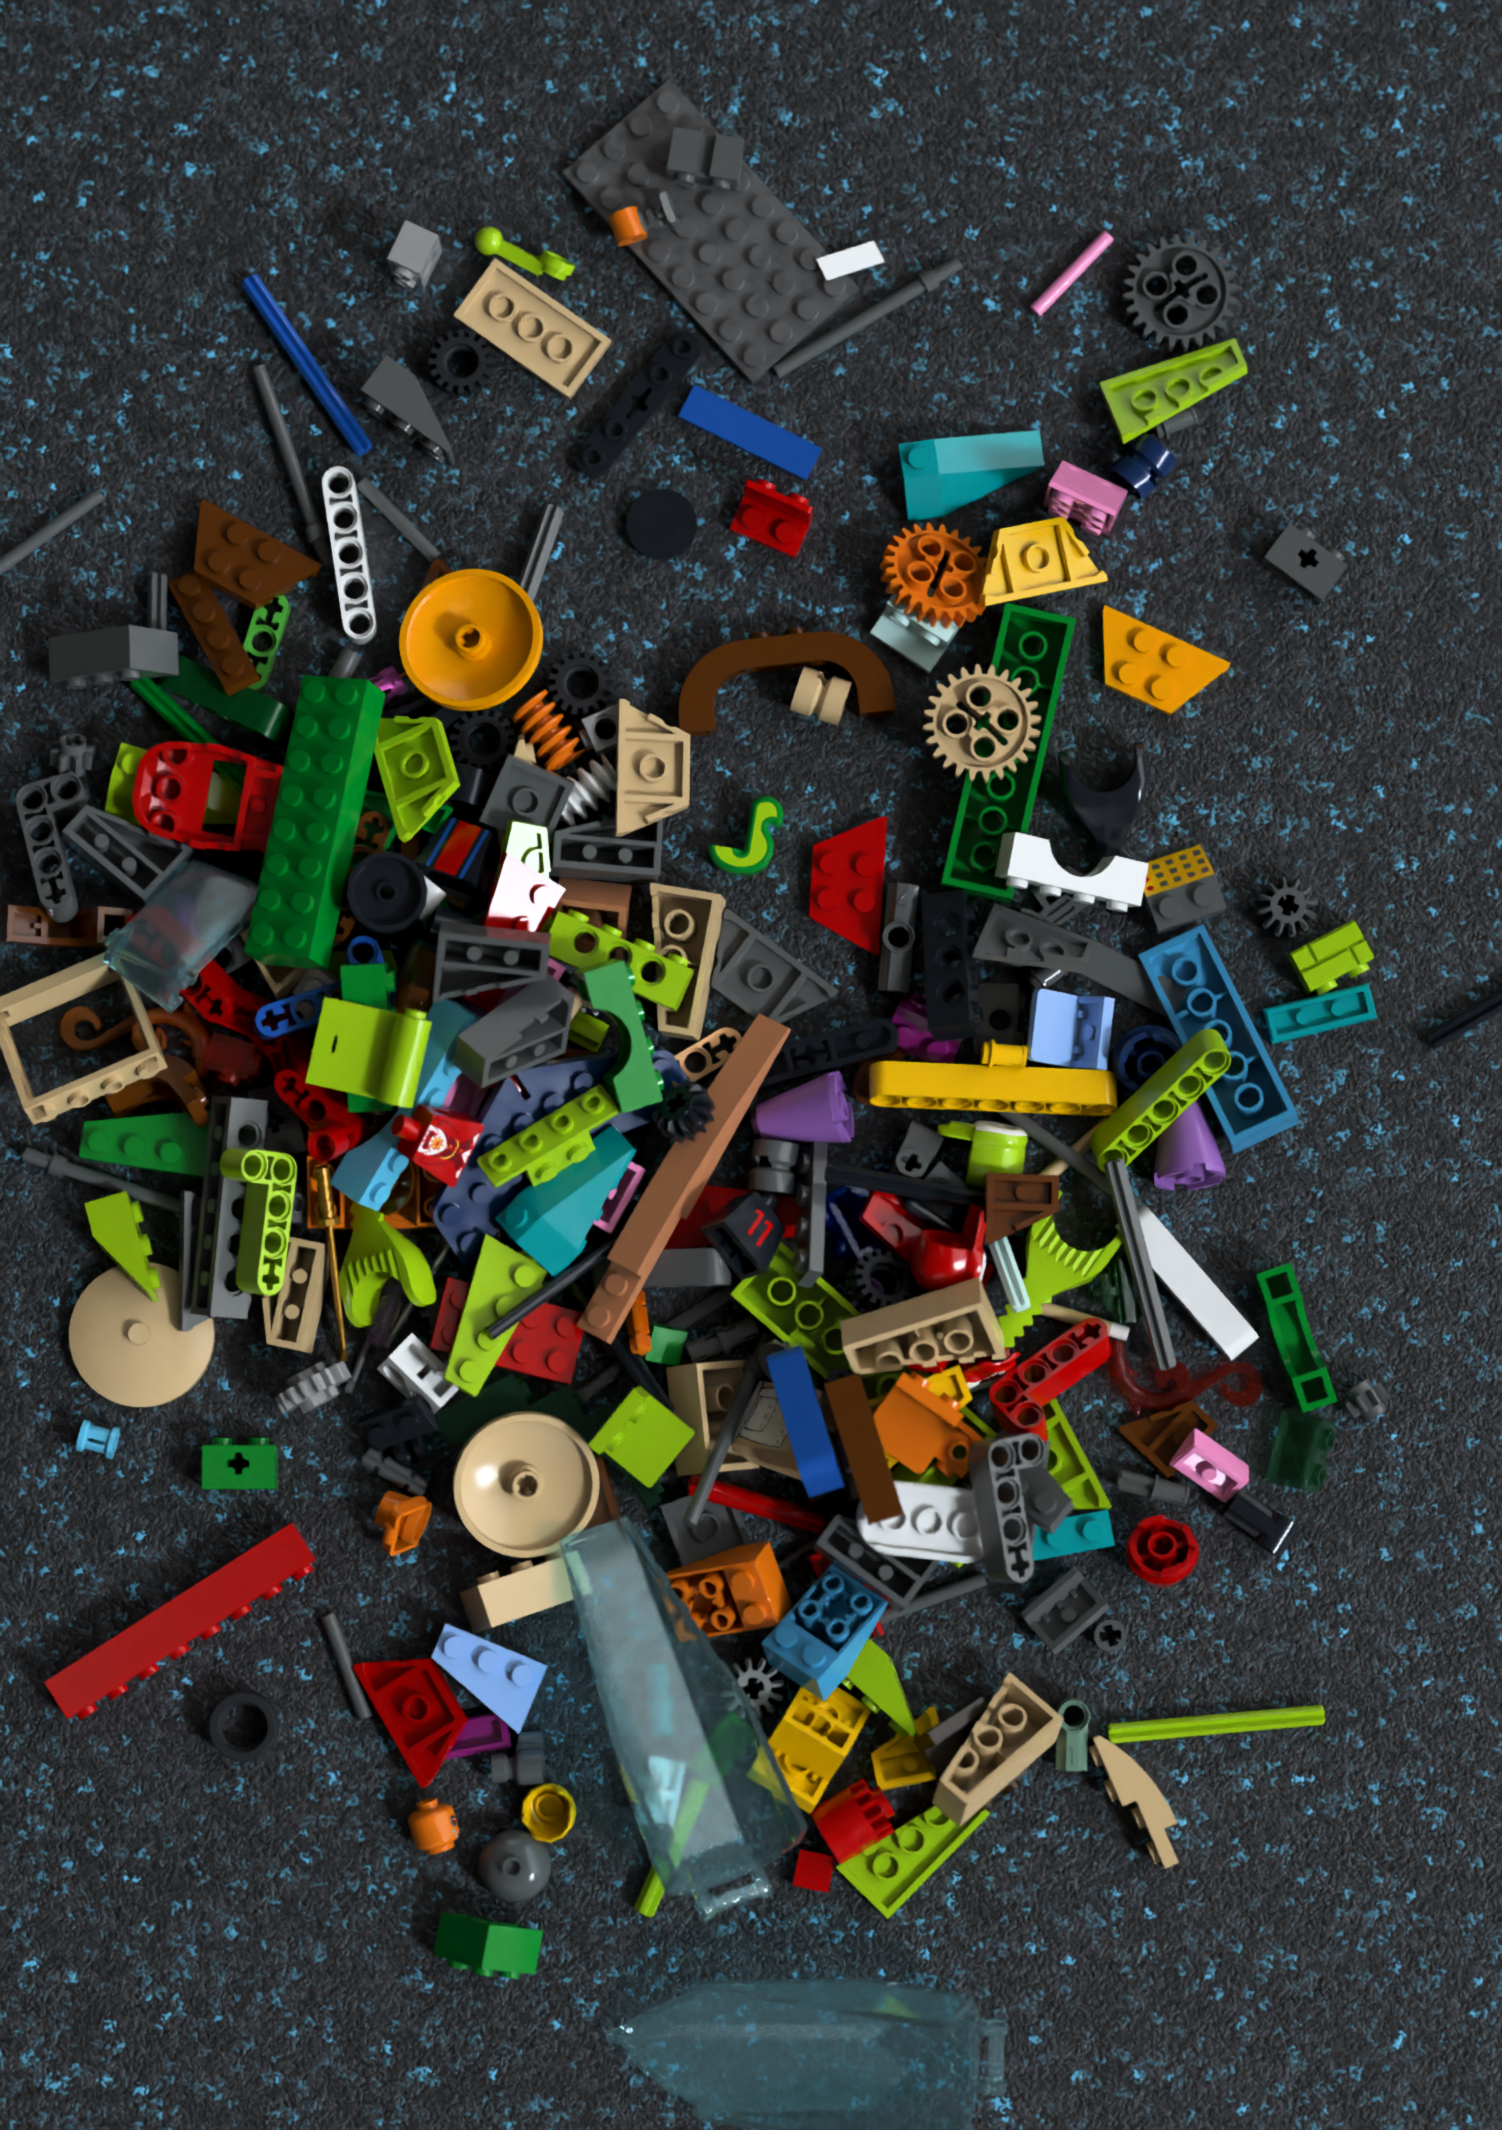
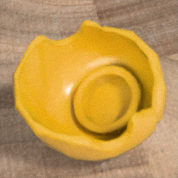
M544 1783L532 1788L522 1801L521 1821L531 1832L532 1838L551 1843L563 1838L574 1825L577 1814L576 1805L572 1796L562 1786L555 1783Z

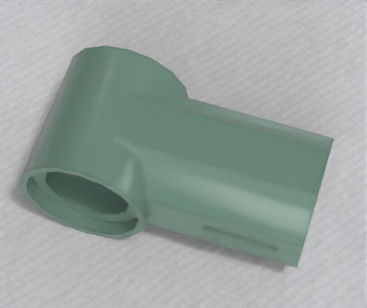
M1065 1697L1056 1705L1055 1711L1063 1717V1712L1067 1707L1076 1705L1082 1709V1717L1075 1724H1068L1063 1720L1055 1744V1770L1087 1771L1090 1712L1085 1703L1079 1698Z

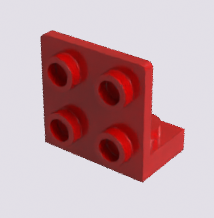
M756 478L755 482L746 479L744 497L730 526V532L796 559L813 518V507L808 505L809 500L792 492H789L788 496L774 491L775 485L763 479Z

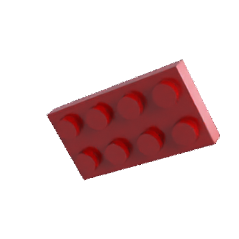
M449 1277L446 1278L428 1349L450 1354L471 1283ZM544 1303L519 1321L494 1366L564 1385H571L584 1330L576 1325L583 1313Z

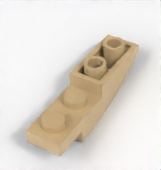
M1100 1735L1091 1737L1094 1745L1089 1747V1751L1096 1767L1104 1766L1109 1779L1103 1781L1111 1801L1113 1802L1118 1799L1121 1806L1134 1801L1137 1807L1131 1809L1138 1828L1140 1830L1146 1828L1152 1840L1146 1843V1846L1154 1864L1161 1861L1165 1869L1178 1864L1179 1862L1164 1830L1177 1824V1821L1158 1787L1147 1773L1119 1747Z

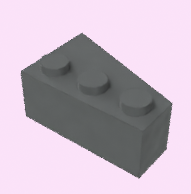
M123 625L48 638L49 681L62 682L66 689L86 688V683L109 685L113 684V681L119 680L134 681L143 678L179 675L177 632L135 625Z
M85 805L62 830L63 842L143 910L152 904L192 859V847L152 834L150 831L131 825L126 820L89 805Z
M615 818L554 831L548 844L551 870L549 871V876L650 885V882L655 883L660 877L663 819L621 837H615Z
M442 922L438 939L432 1003L461 995H474L480 991L495 988L503 989L546 980L552 933Z
M547 972L546 980L530 983L457 1036L453 1065L480 1088H483L565 1053L575 995Z
M836 1514L830 1520L811 1547L846 1574L885 1599L888 1605L899 1613L908 1606L940 1561L888 1555L878 1552L862 1538L855 1519Z

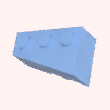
M445 1623L431 1657L513 1730L520 1734L548 1665L448 1623Z

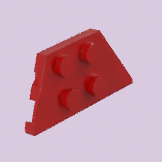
M885 816L813 845L809 919L822 927L830 929L843 939L865 949L873 956H879L887 827V817Z
M421 1658L365 1662L353 1665L352 1668L421 1789L429 1786L469 1722L434 1659Z

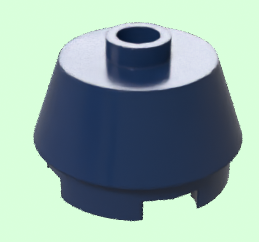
M1153 1025L1137 1026L1129 1030L1119 1041L1113 1055L1114 1072L1118 1080L1126 1088L1136 1092L1183 1046L1175 1034L1163 1027Z

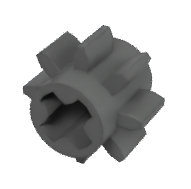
M77 733L64 734L59 738V741H53V749H50V765H58L59 774L71 773L80 777L85 774V769H92L95 746H86V738L83 735Z
M1367 1378L1345 1392L1349 1401L1344 1403L1343 1407L1351 1420L1359 1416L1362 1422L1366 1423L1387 1410L1382 1401L1389 1398V1395L1381 1382L1373 1386Z

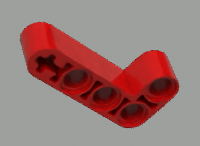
M1098 1318L1082 1320L991 1386L989 1397L994 1418L1008 1434L1035 1433L1042 1438L1044 1443L1047 1441L1048 1429L1042 1407L1109 1359L1111 1345L1106 1324Z

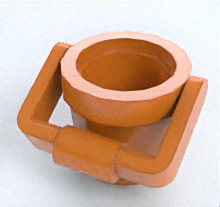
M390 1490L385 1493L376 1511L374 1522L384 1529L382 1547L390 1556L398 1555L418 1546L419 1539L431 1515L432 1503L423 1496L411 1497Z

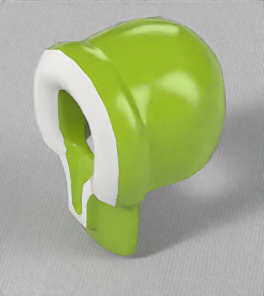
M952 1120L948 1124H939L937 1126V1134L971 1141L965 1175V1183L968 1187L984 1191V1174L1023 1173L1028 1134L1022 1128L987 1120H978L973 1124Z

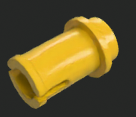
M994 1039L982 1043L980 1062L981 1064H987V1068H992L993 1065L1025 1068L1027 1061L1026 1045L995 1043Z

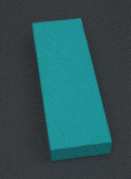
M1369 983L1262 1010L1271 1045L1377 1019Z

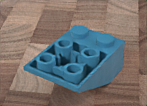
M831 1564L761 1643L768 1663L824 1702L848 1675L888 1602Z

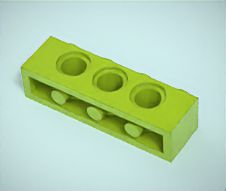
M569 909L567 915L558 911L549 933H552L549 957L579 970L607 961L613 951L624 949L629 954L627 964L631 967L635 979V985L631 986L633 993L677 1012L694 974V971L687 967L689 963L687 959L670 952L667 958L654 953L656 946L636 938L634 943L628 942L620 938L623 932L616 928L602 924L599 929L587 924L589 917L577 911ZM583 935H592L595 938V947L589 953L577 951V940ZM652 963L660 965L662 975L659 980L647 982L643 979V970L647 965Z

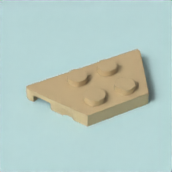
M619 699L617 703L615 837L624 836L685 810L689 806L690 734L677 727L666 725L662 719L651 713L647 715L632 707L626 699Z

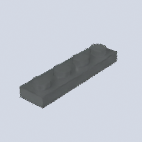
M814 1141L805 1153L800 1154L797 1162V1173L801 1174V1185L797 1190L795 1200L796 1206L800 1207V1212L794 1229V1236L798 1239V1250L794 1256L793 1270L797 1271V1286L811 1288L822 1275L824 1263L826 1181L824 1180V1173L827 1166L828 1144Z

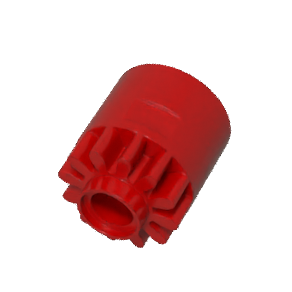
M863 1778L815 1806L810 1814L840 1865L895 1832L888 1819L896 1813L881 1788L877 1786L870 1790Z

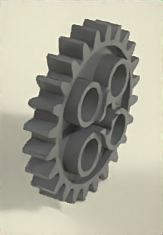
M1175 234L1172 244L1168 245L1167 241L1161 237L1159 249H1156L1151 244H1147L1146 252L1148 257L1139 253L1136 254L1135 260L1140 267L1131 265L1128 267L1127 272L1134 279H1124L1123 286L1132 291L1123 294L1122 301L1133 304L1126 309L1125 314L1137 315L1132 327L1137 328L1142 325L1145 327L1142 335L1143 339L1154 334L1156 336L1154 346L1156 347L1164 339L1168 341V351H1172L1175 342H1180L1183 352H1186L1190 341H1193L1195 346L1200 349L1203 336L1210 342L1215 341L1216 336L1213 329L1225 332L1226 325L1221 319L1232 320L1234 317V313L1227 307H1236L1239 300L1229 296L1239 290V285L1229 283L1235 277L1236 271L1224 270L1229 263V258H1223L1219 261L1216 259L1219 247L1214 248L1210 252L1205 250L1207 245L1206 239L1199 246H1195L1193 235H1189L1186 244L1181 243L1178 234ZM1181 261H1187L1193 265L1194 273L1189 276L1181 275L1177 272L1175 265ZM1202 274L1207 275L1206 280L1189 288L1186 299L1181 295L1177 296L1159 312L1154 310L1155 306L1172 298L1175 287L1180 291L1184 290ZM1152 281L1160 282L1164 286L1165 292L1160 296L1151 295L1147 291L1146 285ZM1201 290L1210 291L1214 295L1215 301L1209 305L1201 304L1197 300L1196 294ZM1172 310L1181 311L1186 321L1183 324L1174 325L1168 321L1167 313Z

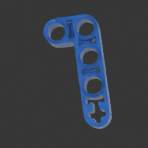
M368 936L354 938L345 950L344 959L346 964L361 963L355 960L352 952L354 947L361 945L367 947L371 952V960L367 963L384 962L379 945L373 938ZM341 980L263 1006L254 1017V1032L262 1040L272 1041L318 1026L324 997H330L334 991L342 992ZM302 1002L309 1003L314 1009V1017L310 1020L299 1018L295 1010L296 1005ZM287 1007L288 1019L292 1026H288V1019L277 1023L275 1031H271L269 1026H262L261 1023L264 1022L266 1014H269L271 1019L283 1017L285 1014L283 1008Z
M801 1344L765 1355L798 1470L809 1498L845 1487Z

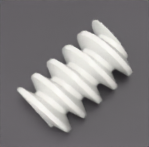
M601 753L602 766L594 760L589 761L590 774L582 768L577 770L578 782L570 776L566 777L574 781L575 785L559 820L562 823L565 822L571 827L576 826L574 814L587 819L586 806L599 811L598 798L603 799L607 803L612 802L609 791L612 789L616 792V772L603 753Z

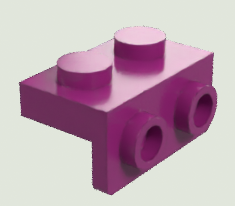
M903 994L891 1021L900 1033L898 1049L929 1063L952 1064L963 1038L937 1042L928 1030L926 997L919 994Z

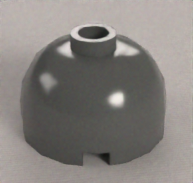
M507 1829L495 1834L484 1845L479 1856V1875L484 1887L494 1897L506 1902H523L535 1897L545 1887L551 1874V1857L547 1846L543 1841L532 1838L531 1832L523 1829Z

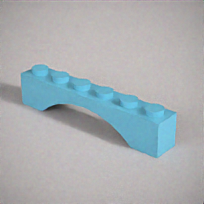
M449 998L434 1003L425 1018L432 1021L413 1108L400 1107L394 1117L378 1134L364 1144L348 1151L330 1181L332 1186L360 1205L379 1211L383 1203L389 1198L391 1189L399 1175L408 1165L409 1158L397 1150L401 1138L391 1133V1125L394 1118L399 1114L412 1118L417 1106L420 1104L441 1107L452 1084L462 1072L453 1065L457 1036L482 1018Z

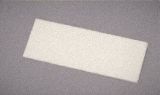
M874 241L816 259L826 280L884 262Z

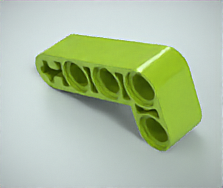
M229 1148L222 1154L220 1159L222 1175L229 1180L247 1182L236 1267V1283L238 1288L245 1293L267 1296L275 1295L280 1291L284 1282L297 1164L295 1159L286 1153Z

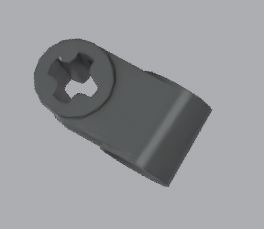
M912 1120L898 1148L900 1150L889 1170V1174L922 1179L928 1165L932 1164L945 1136L939 1135L936 1131Z

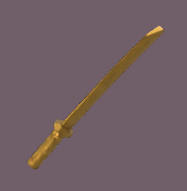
M329 1166L315 1167V1176L321 1216L317 1218V1225L325 1227L340 1360L344 1362L347 1361V1350L333 1226L340 1224V1216L334 1213Z

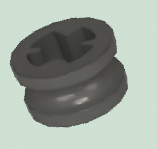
M1113 1619L1100 1622L1093 1632L1095 1645L1104 1652H1115L1121 1649L1127 1639L1124 1626L1119 1621ZM1111 1625L1113 1631H1119L1120 1639H1115L1117 1642L1115 1646H1109L1107 1641L1100 1640V1632H1105L1102 1629L1103 1627Z

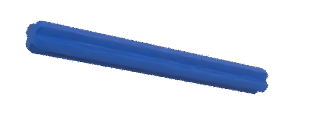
M252 274L241 282L242 288L357 456L366 454L372 449L371 441L259 276Z

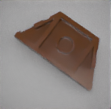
M204 499L200 502L194 576L248 607L258 610L270 603L274 597L282 596L293 590L295 584L310 576L315 578L320 574L322 570L321 564Z

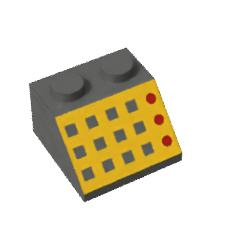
M1201 845L1146 862L1149 863L1142 899L1155 936L1222 914L1227 909L1216 875Z

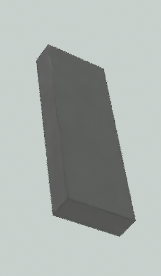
M1096 941L1084 973L1078 974L1167 1018L1143 965ZM1164 975L1158 976L1157 978L1174 1012H1176L1187 989L1181 988L1174 980Z

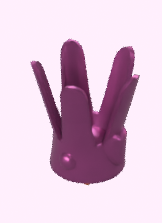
M393 666L390 668L386 667L377 676L367 679L369 681L375 680L372 683L381 691L387 690L385 692L384 705L395 695H401L403 691L407 690L406 685L401 679L407 673L404 672L399 675Z

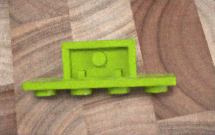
M597 1085L477 1159V1162L495 1188L522 1172H525L526 1177L532 1186L535 1187L542 1182L552 1180L558 1172L573 1163L581 1162L589 1153L596 1150L589 1131L617 1115L618 1108L603 1086Z

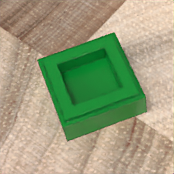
M651 1322L649 1326L650 1334L647 1335L651 1337L652 1349L641 1357L646 1361L679 1366L688 1332L684 1328Z

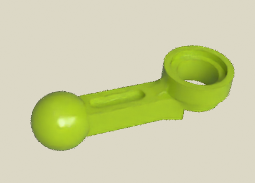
M484 227L475 236V246L480 253L484 255L497 254L537 276L542 275L544 271L557 279L565 281L567 275L571 276L576 267L569 260L548 250H543L540 256H534L503 240L500 231L494 227Z

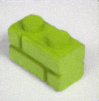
M1352 920L1289 953L1288 959L1307 994L1316 990L1320 996L1338 986L1335 979L1347 973L1350 979L1369 970L1370 968L1367 963L1374 959V955L1357 923Z

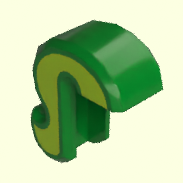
M762 796L752 802L744 850L708 844L710 860L718 870L735 877L755 876L767 869L773 858L774 842L768 829L773 827L776 830H780L783 825V809L780 803L770 796Z

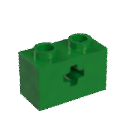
M211 1438V1445H202V1489H278V1446L269 1445V1438H247V1445H233V1438ZM240 1453H242L243 1459L249 1460V1467L243 1468L242 1474H238L237 1468L231 1467V1460H237Z

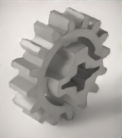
M343 1361L329 1368H325L323 1362H319L289 1378L287 1383L290 1388L277 1395L274 1400L282 1414L290 1412L297 1407H300L303 1413H307L337 1397L339 1392L336 1387L352 1376Z

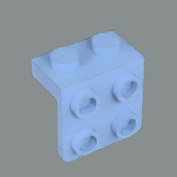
M1035 989L1032 994L1027 1039V1059L1071 1069L1107 1070L1115 998L1076 996L1047 989Z

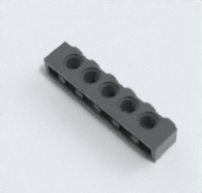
M213 1095L211 1097L191 1314L247 1319L248 1309L251 1304V1294L241 1291L236 1283V1267L247 1182L226 1179L220 1170V1159L222 1154L229 1148L265 1151V1129L269 1120L267 1111L268 1101ZM239 1130L241 1131L240 1139H238ZM232 1203H234L233 1212H231ZM230 1238V1247L228 1249V1240ZM227 1276V1282L224 1285V1278Z

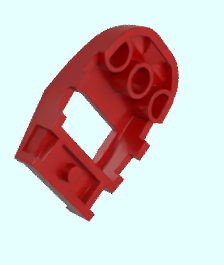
M176 741L160 743L149 749L139 762L132 797L133 810L139 823L152 834L188 844L192 848L202 850L219 849L224 851L261 850V852H266L283 766L236 749L208 742L207 744ZM214 760L247 766L234 837L202 831Z

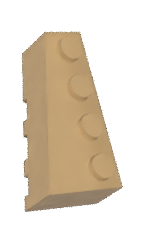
M650 882L653 911L652 928L654 929V946H656L654 953L667 958L670 952L689 961L687 967L694 971L677 1012L657 1004L658 1030L664 1036L700 1041L726 900L721 894ZM655 964L657 981L662 975V968L660 965Z
M1009 1672L1001 1688L988 1704L981 1719L977 1721L968 1739L961 1746L939 1780L932 1803L960 1827L1056 1742L1064 1718Z

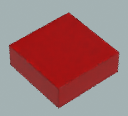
M800 1849L792 1885L828 1893L836 1857Z

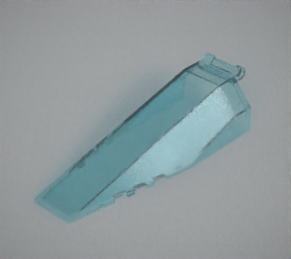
M627 1516L561 1538L559 1543L612 1749L648 1853L665 1892L668 1894L693 1895L698 1913L703 1921L714 1918L717 1912L758 1897L762 1900L772 1896V1888L763 1868L798 1845L808 1827L748 1696L724 1660L719 1659L709 1644L710 1639L703 1630L699 1629L690 1616L689 1608L684 1601H680L670 1586L669 1578L661 1566L655 1562L653 1554ZM750 1874L753 1881L752 1884L710 1899L707 1892L708 1889Z

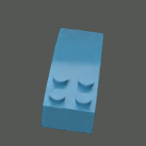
M1204 924L1138 954L1141 964L1164 1009L1167 1020L1182 1046L1196 1033L1204 1029L1218 1031L1225 1042L1231 1056V1064L1227 1071L1203 1095L1232 1154L1299 1124L1298 1113ZM1164 975L1174 980L1181 988L1187 989L1176 1012H1174L1157 978L1158 976Z

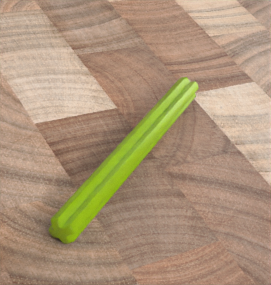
M1313 1705L1111 1723L1107 1727L1108 1740L1111 1743H1125L1315 1726L1325 1723V1711L1323 1706Z

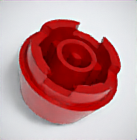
M1156 1515L1144 1519L1132 1531L1126 1543L1125 1553L1130 1568L1145 1583L1158 1588H1166L1180 1582L1194 1569L1198 1560L1199 1549L1195 1536L1185 1523L1182 1524L1178 1521L1167 1519L1165 1515Z

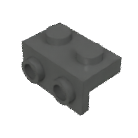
M1073 1567L1069 1571L1060 1573L1054 1579L1052 1586L1042 1595H1036L1031 1598L1020 1615L1056 1656L1110 1609V1606L1084 1578L1081 1572L1076 1567Z

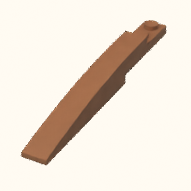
M760 1013L758 1014L707 1090L716 1107L711 1112L715 1121L706 1123L707 1133L698 1132L695 1141L686 1138L681 1144L677 1141L674 1142L610 1251L607 1259L611 1261V1264L576 1325L577 1327L611 1345L680 1218L687 1220L791 1029Z

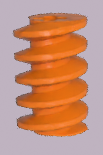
M543 690L517 708L518 711L512 720L514 724L525 723L520 730L521 734H524V736L533 734L528 743H533L534 748L540 747L536 757L538 760L548 759L544 769L555 771L572 763L586 749L574 751V747L580 741L579 738L566 739V735L572 728L570 725L559 728L558 724L564 716L562 713L551 716L550 712L556 703L553 701L543 704L542 700L548 693L547 690Z

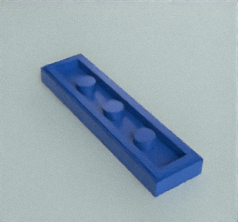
M695 384L678 415L679 419L804 482L807 481L822 452L821 447Z

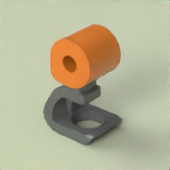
M666 191L659 194L660 205L655 210L647 208L641 212L636 206H632L610 215L608 220L617 246L630 245L647 238L648 229L666 228L670 230L680 228L681 224L670 194Z

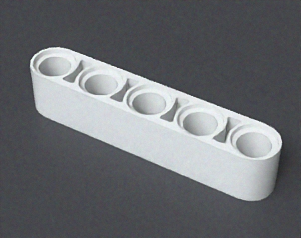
M335 466L325 472L322 478V488L342 623L347 637L353 643L364 645L370 643L377 634V620L359 499L352 473L344 467ZM334 479H347L349 481L347 490L342 493L332 492L330 485ZM342 513L352 514L354 516L353 524L348 528L337 527L335 520L338 515ZM355 548L359 551V557L354 563L346 564L340 560V555L345 549ZM360 583L365 587L364 593L360 598L351 599L345 595L346 589L350 584ZM355 619H367L370 622L369 629L363 634L353 633L351 631V624Z
M1141 1203L1137 1208L1153 1273L1230 1361H1233L1255 1342L1259 1336L1151 1210ZM1118 1223V1224L1115 1226V1228H1116V1230H1117L1118 1232L1121 1233L1120 1227H1119V1223Z

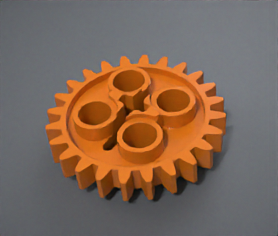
M927 522L923 531L917 524H913L910 532L903 528L898 536L894 535L889 545H887L882 555L884 559L879 568L884 571L880 578L881 581L889 583L885 592L888 594L896 593L897 596L893 604L904 603L906 605L905 615L914 611L917 613V622L927 617L931 627H934L937 620H941L945 629H948L952 621L958 627H962L965 620L972 623L976 616H981L987 607L979 606V598L988 558H979L978 554L982 549L980 546L974 548L969 546L971 537L968 536L960 540L958 538V530L955 529L950 535L946 533L944 524H941L938 531H934L930 522ZM943 554H946L948 560L937 581L932 597H929L927 591L938 570Z

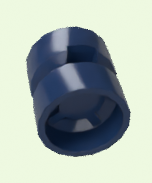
M1142 433L1131 445L1130 456L1122 455L1109 470L1112 477L1124 489L1128 490V493L1140 501H1144L1157 487V478L1164 479L1177 465L1174 456L1159 441L1147 433Z

